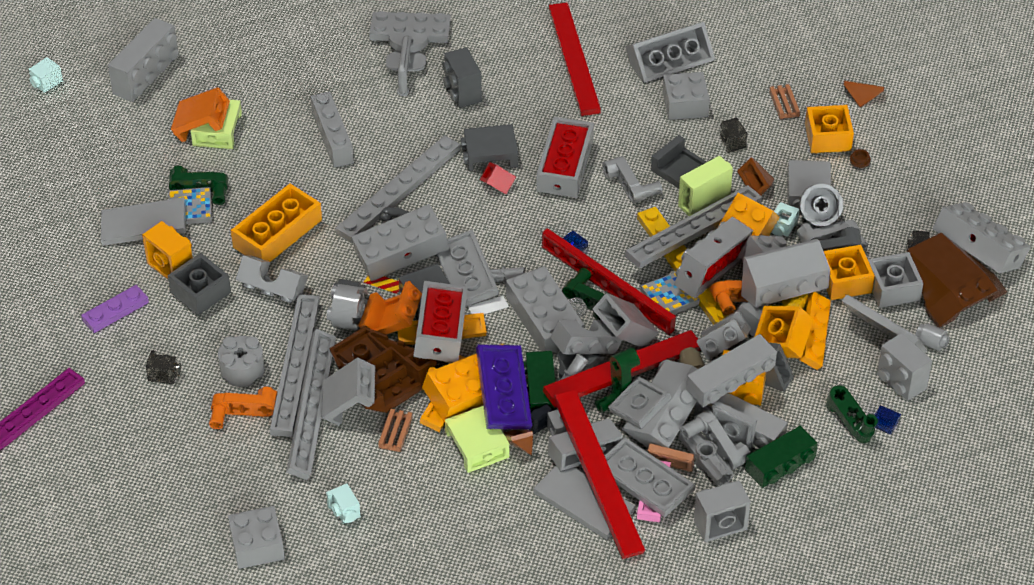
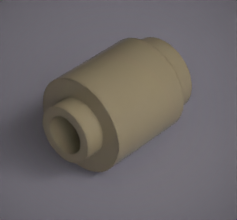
M689 347L680 352V363L693 365L697 369L705 366L699 351L695 348Z

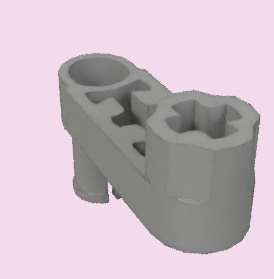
M623 156L602 162L605 177L607 179L617 177L633 204L644 201L647 197L663 193L662 185L659 181L644 186L639 184Z
M852 219L817 229L814 225L805 223L796 232L801 242L814 239L821 241L841 237V232L845 228L854 227L860 230L863 250H866L868 247V243L861 235V229Z
M710 410L695 416L693 421L680 427V433L686 440L702 431L708 441L716 445L717 453L731 470L746 463V456L750 455L746 445L741 442L736 445L732 443L718 419Z

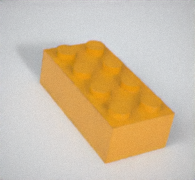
M289 183L231 229L233 248L243 255H252L271 262L322 221L321 203Z
M477 354L437 368L426 374L422 388L444 422L445 419L453 415H459L473 408L483 406Z

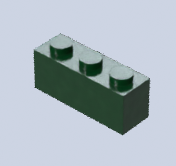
M552 351L526 352V361H523L527 376L526 384L530 413L546 404L552 411L557 410V407L552 405L543 392L544 386L555 382Z
M800 425L746 456L745 471L761 488H764L769 484L776 483L784 475L793 473L801 465L812 462L816 457L818 443Z

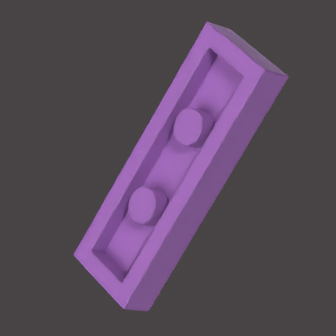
M134 285L82 314V321L93 333H96L148 304V296L137 285Z

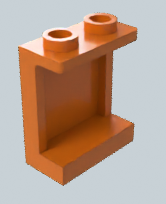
M217 87L179 101L171 131L181 142H185L189 130L207 123L215 131L221 130L230 100Z
M407 281L404 284L402 293L395 297L384 300L377 292L370 294L358 326L360 328L365 326L385 335L410 327L422 293L410 281Z

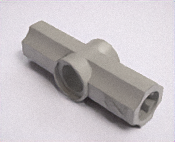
M701 432L690 437L688 440L684 439L681 433H679L680 441L691 454H694L696 466L700 470L705 471L716 485L722 486L733 478L734 473L719 456L717 447L713 442L707 441Z

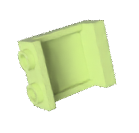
M230 100L221 130L215 131L209 123L191 129L193 146L233 149L234 130L238 118L242 116L241 101Z
M483 406L445 419V433L447 436H452L464 457V467L468 473L509 458V442L502 430L486 429Z

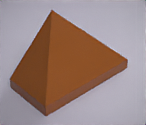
M844 81V86L859 107H862L883 93L885 89L882 86Z
M752 157L737 170L744 184L750 186L759 195H762L769 189L774 181V178Z
M514 429L503 432L509 444L532 456V431Z

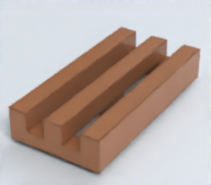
M786 84L785 88L779 85L777 89H774V86L770 87L769 93L779 118L799 117L800 110L790 85ZM777 94H780L783 106L787 112L786 114L783 112Z
M390 409L378 443L379 448L401 452L413 418L412 412L404 414V411L399 410V413H397L395 409ZM395 418L396 421L393 430L391 432L388 444H386L388 434L390 432L393 420ZM402 420H405L397 445H393Z
M649 444L648 453L658 460L671 462V467L689 472L693 471L694 454Z

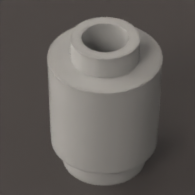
M921 323L915 334L924 346L938 351L946 348L950 340L947 330L928 323Z

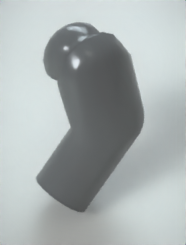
M385 207L382 209L380 218L387 222L391 220L392 216L397 218L409 213V211L399 207Z

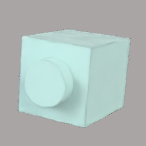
M48 57L29 68L31 85L43 93L63 81L60 66Z

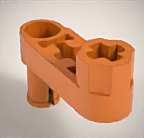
M741 280L718 281L712 284L709 289L714 301L718 302L723 315L728 316L735 312L736 307L733 302H748L741 296Z
M263 387L258 390L257 395L240 393L215 394L211 403L212 414L209 426L216 430L222 429L225 414L272 416L277 391L271 387Z

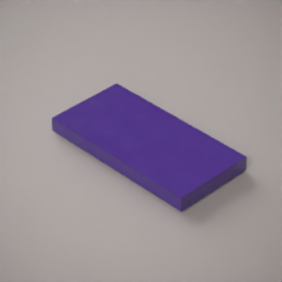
M477 345L476 353L486 429H531L532 420L521 345Z

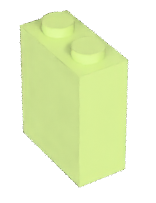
M718 156L680 176L678 206L688 216H691L730 195L733 172L731 164L726 162L721 156Z

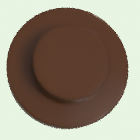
M857 149L850 156V163L857 168H865L869 166L871 161L869 153L864 149Z

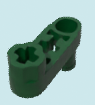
M179 165L170 169V190L210 187L211 192H213L212 202L215 205H223L225 203V192L228 189V176L225 173L188 172L186 168Z
M581 268L576 276L570 279L562 288V292L567 299L593 311L594 306L605 294L585 285L592 276L588 269ZM593 312V317L596 320H601L600 317L595 312Z
M632 347L610 357L613 391H611L610 395L595 401V406L601 414L610 410L609 406L632 383L631 369L640 365V358Z
M837 385L831 388L827 397V409L836 412L851 435L858 442L868 443L875 433V426L878 423L877 417L873 414L866 415L846 387ZM848 412L855 413V418L847 416Z

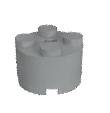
M814 184L806 188L801 194L799 210L807 222L816 226H827L835 222L841 215L843 199L840 193L831 185ZM820 199L826 203V207H822V211H819V207L815 206Z
M344 284L332 287L331 299L333 300L332 306L327 310V320L331 321L333 327L355 331L361 329L358 325L368 301L365 300L364 295H368L367 288Z
M229 336L223 340V344L218 350L221 377L226 379L228 384L235 387H247L254 384L253 381L258 378L260 379L265 371L263 351L258 339L253 336Z

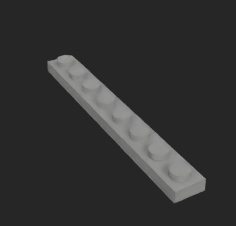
M444 135L335 227L336 234L352 243L351 236L369 229L380 219L382 209L396 206L460 151V144Z
M747 185L627 249L625 257L640 269L718 227L738 192L759 204L761 203L762 196Z
M298 294L270 426L271 436L293 437L312 333L315 330L320 305V296Z
M315 329L312 333L286 473L304 480H308L311 476L322 416L323 380L329 377L332 361L329 348L334 346L336 336L319 329Z

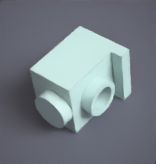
M780 202L774 211L780 218L772 233L775 236L784 235L788 237L794 226L798 224L799 209ZM783 213L788 214V215H791V216H790V217L784 216Z
M348 484L326 492L328 508L332 509L335 517H340L343 524L353 522L360 517L359 502Z

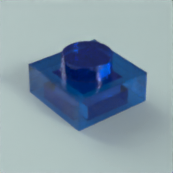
M571 231L563 237L564 240L580 251L588 247V241L575 231Z
M880 405L875 413L878 419L875 428L891 435L900 421L901 414Z

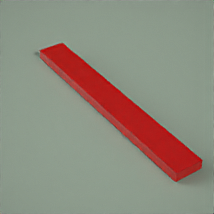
M568 2L549 5V13L580 115L601 114L599 101Z
M547 228L542 232V248L577 272L581 268L588 269L592 276L589 279L591 282L607 293L634 304L649 322L668 335L674 332L676 322L674 314Z
M692 330L637 350L640 365L631 369V377L657 368L664 360L675 361L679 359L680 352L686 348L692 347L700 351L701 349L697 344V336ZM610 361L546 385L543 388V392L552 405L557 407L553 399L556 394L576 390L580 398L611 386Z
M572 390L556 394L553 399L621 558L626 559L643 554L645 552L643 543L577 391Z

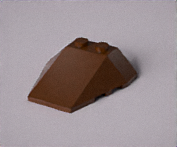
M942 232L906 251L910 253L923 281L922 294L925 300L926 312L939 328L953 322L962 311L985 299L991 302L1008 292L993 272Z
M365 326L329 348L339 370L356 358H360L375 366L374 404L370 407L361 405L365 409L384 413L389 412L390 409L397 407L423 389L422 386L428 369L435 367L437 364L436 360L414 357L415 349L406 346L405 342L398 340V342L388 339V335Z

